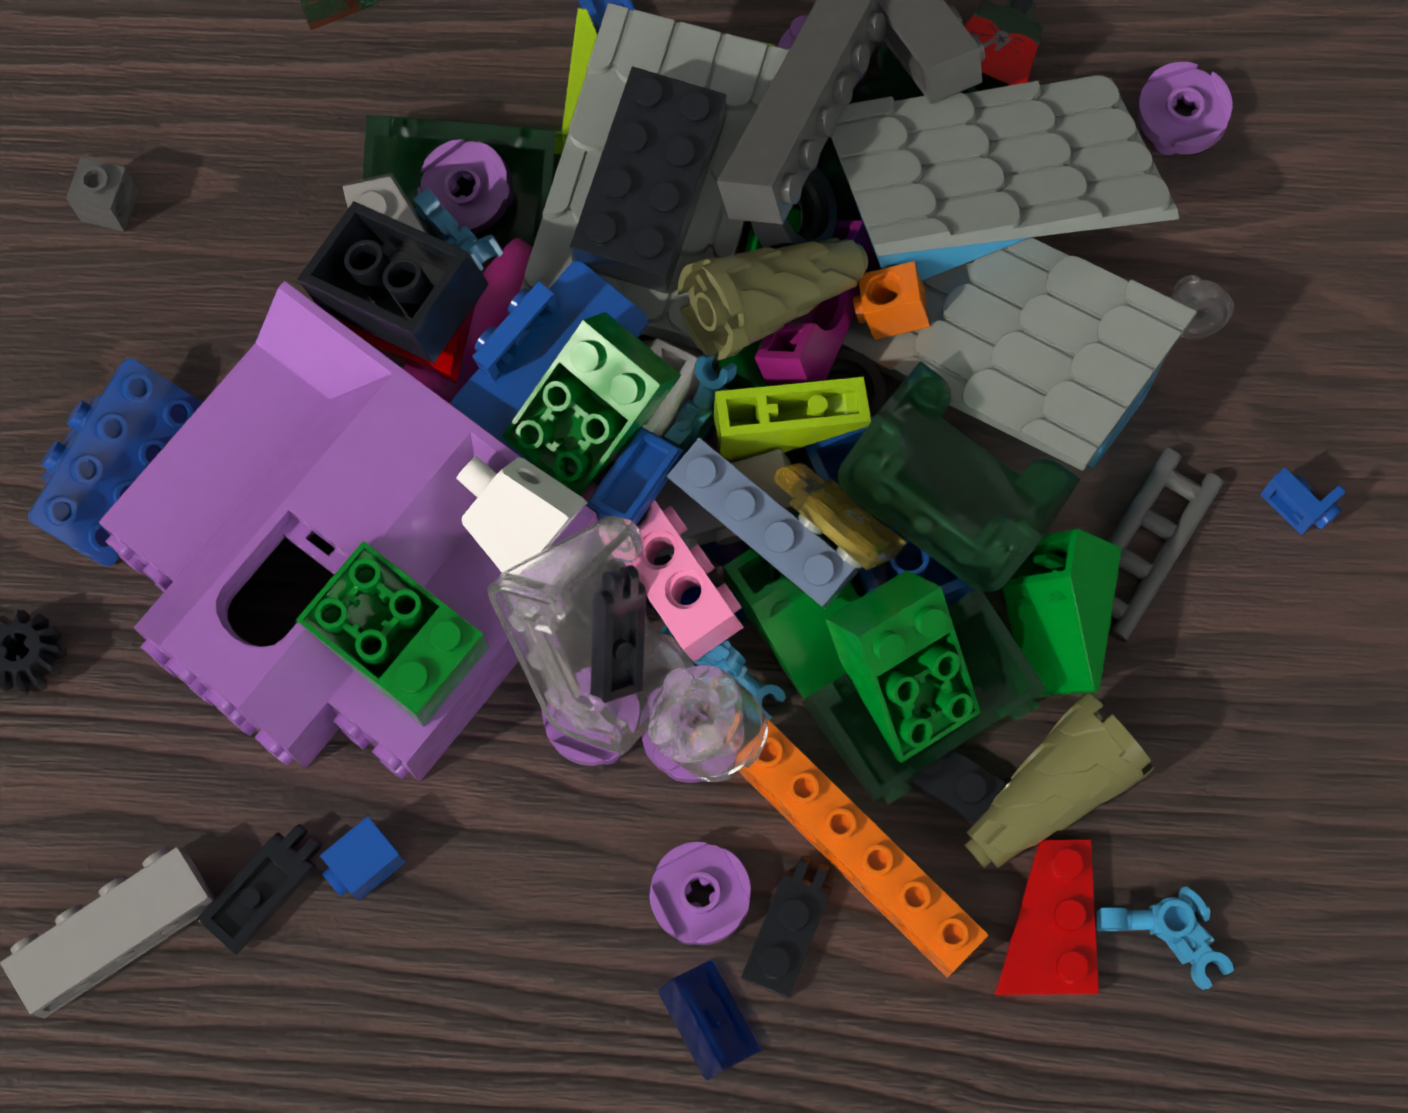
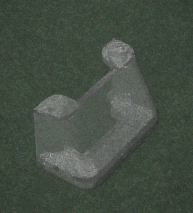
M607 516L505 570L488 585L487 593L548 721L566 736L624 755L698 675L691 658L685 653L672 634L666 635L653 631L646 615L643 691L607 703H603L601 698L590 695L593 597L596 593L602 592V575L604 572L614 569L619 571L621 567L625 566V563L635 561L643 551L641 533L632 520Z

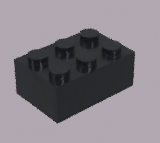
M355 201L352 202L297 278L315 304L330 315L433 364L489 285L469 252Z

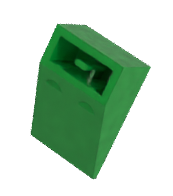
M607 312L600 313L582 320L502 434V437L543 472L579 496H582L634 437L639 428L654 414L679 380L681 374Z
M817 535L824 542H826L822 535ZM752 548L723 566L725 584L735 596L743 611L804 701L847 675L839 660L826 618L859 599L851 582H849L828 609L825 610Z
M1080 529L1010 541L1002 588L1025 697L1033 699L1097 693L1100 691L1122 547Z
M362 541L296 619L300 625L368 683L423 727L489 648L482 632L365 541Z
M906 570L826 618L839 660L898 762H904L981 713L941 586Z

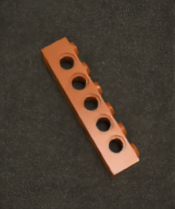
M768 719L731 754L732 766L947 978L989 936Z

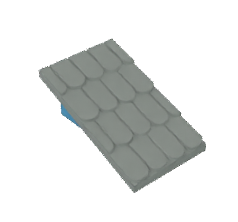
M608 3L587 66L586 77L569 126L566 143L546 201L543 218L526 267L521 290L524 288L531 290L538 281L549 289L572 263L570 244L632 66L726 94V119L667 294L597 273L646 314L648 326L642 334L699 349L691 338L680 311V307L690 304L689 292L678 295V279L686 265L705 258L736 255L745 221L728 218L717 180L789 50L773 45L770 47L767 46L768 44L727 33L724 35L719 31L681 21L678 23L673 19L635 9L632 11L627 7Z
M1101 75L1040 85L1039 81L965 94L958 92L930 104L925 96L894 101L893 96L852 103L845 105L837 120L835 132L831 137L881 269L915 261L921 280L1030 237L1179 219L1178 209L1170 195L1168 186L1163 181L1150 151L1143 142L1136 128L1135 121L1129 114L1117 86L1112 78Z
M1030 237L922 280L925 288L930 327L874 340L868 324H859L855 313L840 349H850L864 354L878 366L881 372L1083 471L1087 465L1093 469L1096 467L1144 401L1167 354L1194 319L1197 311L1132 279L1127 281L1078 256H1069Z

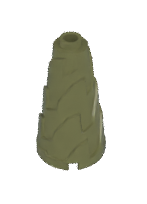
M835 237L819 242L799 243L777 249L765 247L727 257L705 258L686 265L680 273L678 295L689 292L690 304L680 307L685 326L698 348L708 357L719 354L717 360L725 359L738 354L743 347L780 330L785 326V323L807 314L821 302L856 287L857 282L863 279L865 270L868 267V257L860 244L855 243L853 240H839Z
M1086 693L1074 702V705L1061 717L1046 739L1016 770L1011 777V781L994 798L989 809L967 831L971 840L964 846L983 868H986L991 862L999 868L1026 848L1039 844L1057 830L1061 831L1102 803L1128 790L1154 770L1155 767L1150 764V758L1113 714L1104 718L1099 714L1098 710L1104 705L1091 694Z

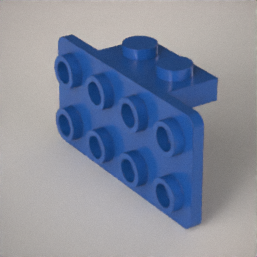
M572 262L549 289L538 281L531 290L524 288L514 297L508 307L510 314L498 328L494 325L489 327L475 344L477 352L472 357L479 369L453 397L450 405L528 462L530 460L504 439L502 434L582 320L607 312L637 338L648 326L647 316L642 310L583 262Z
M133 358L123 360L101 396L90 398L87 403L81 400L75 406L66 422L67 425L72 427L62 443L55 441L45 454L41 465L46 470L40 479L46 482V485L28 513L30 523L102 566L113 565L119 556L105 542L110 537V534L101 526L99 521L203 402Z

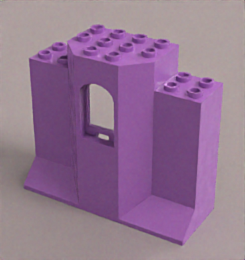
M284 281L276 291L256 343L102 517L99 523L110 534V537L105 542L118 553V556L138 573L144 572L164 592L134 626V629L145 639L140 648L149 654L162 668L174 677L178 676L181 681L210 706L213 707L215 705L229 721L248 736H251L255 730L259 731L255 739L287 767L295 760L306 769L339 728H341V732L363 750L369 744H372L375 747L372 753L380 759L379 762L398 778L403 780L409 773L417 781L421 782L605 556L597 515L585 505L533 568L512 584L463 525L461 518L477 497L456 477L475 456H478L497 474L517 457H521ZM314 533L335 548L329 556L308 541ZM285 537L332 574H335L362 541H365L484 634L489 647L488 650L424 727L387 699L298 622L282 640L274 645L265 647L250 644L233 631L228 621V607L232 599Z

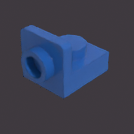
M1284 467L1270 480L1260 496L1302 536L1314 524L1320 530L1325 528L1342 511L1336 503L1347 491L1339 484L1320 502L1314 496L1313 488L1304 478L1299 475H1292Z

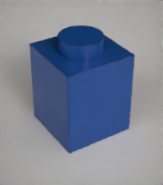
M368 816L320 855L329 867L322 875L341 897L349 891L358 901L406 863Z

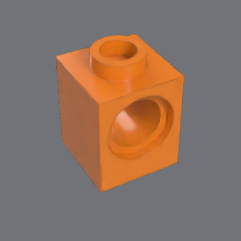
M915 261L864 273L863 279L859 280L860 294L853 296V303L859 324H868L874 340L930 327L925 288Z

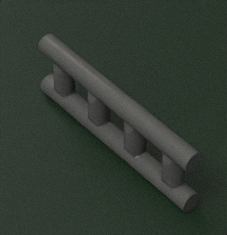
M1170 448L1164 449L1108 539V542L1122 547L1119 567L1141 579L1127 603L1114 596L1111 617L1115 618L1116 622L1111 628L1110 634L1122 642L1128 641L1224 484V481L1213 473H1207L1201 484H1198L1176 471L1175 469L1182 457L1178 452ZM1164 486L1190 501L1177 523L1151 509ZM1140 525L1166 540L1152 563L1127 549L1128 544Z

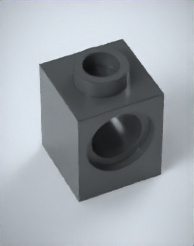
M81 156L66 200L81 222L125 232L139 194V189L126 167Z

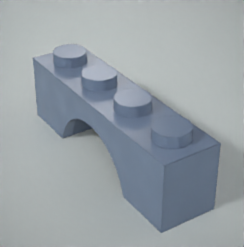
M698 438L666 476L825 610L828 609L858 573L857 569L844 561L832 547L815 533L808 530L796 517L702 439Z

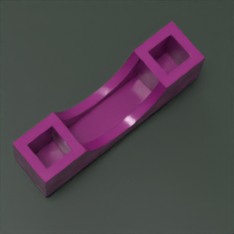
M837 220L831 238L837 237L839 240H853L855 243L860 244L868 257V267L865 273L875 271L878 260L864 222ZM859 281L856 287L821 302L807 314L798 317L795 323L787 322L780 330L764 337L755 355V359L767 386L826 380L855 316L853 296L860 294Z

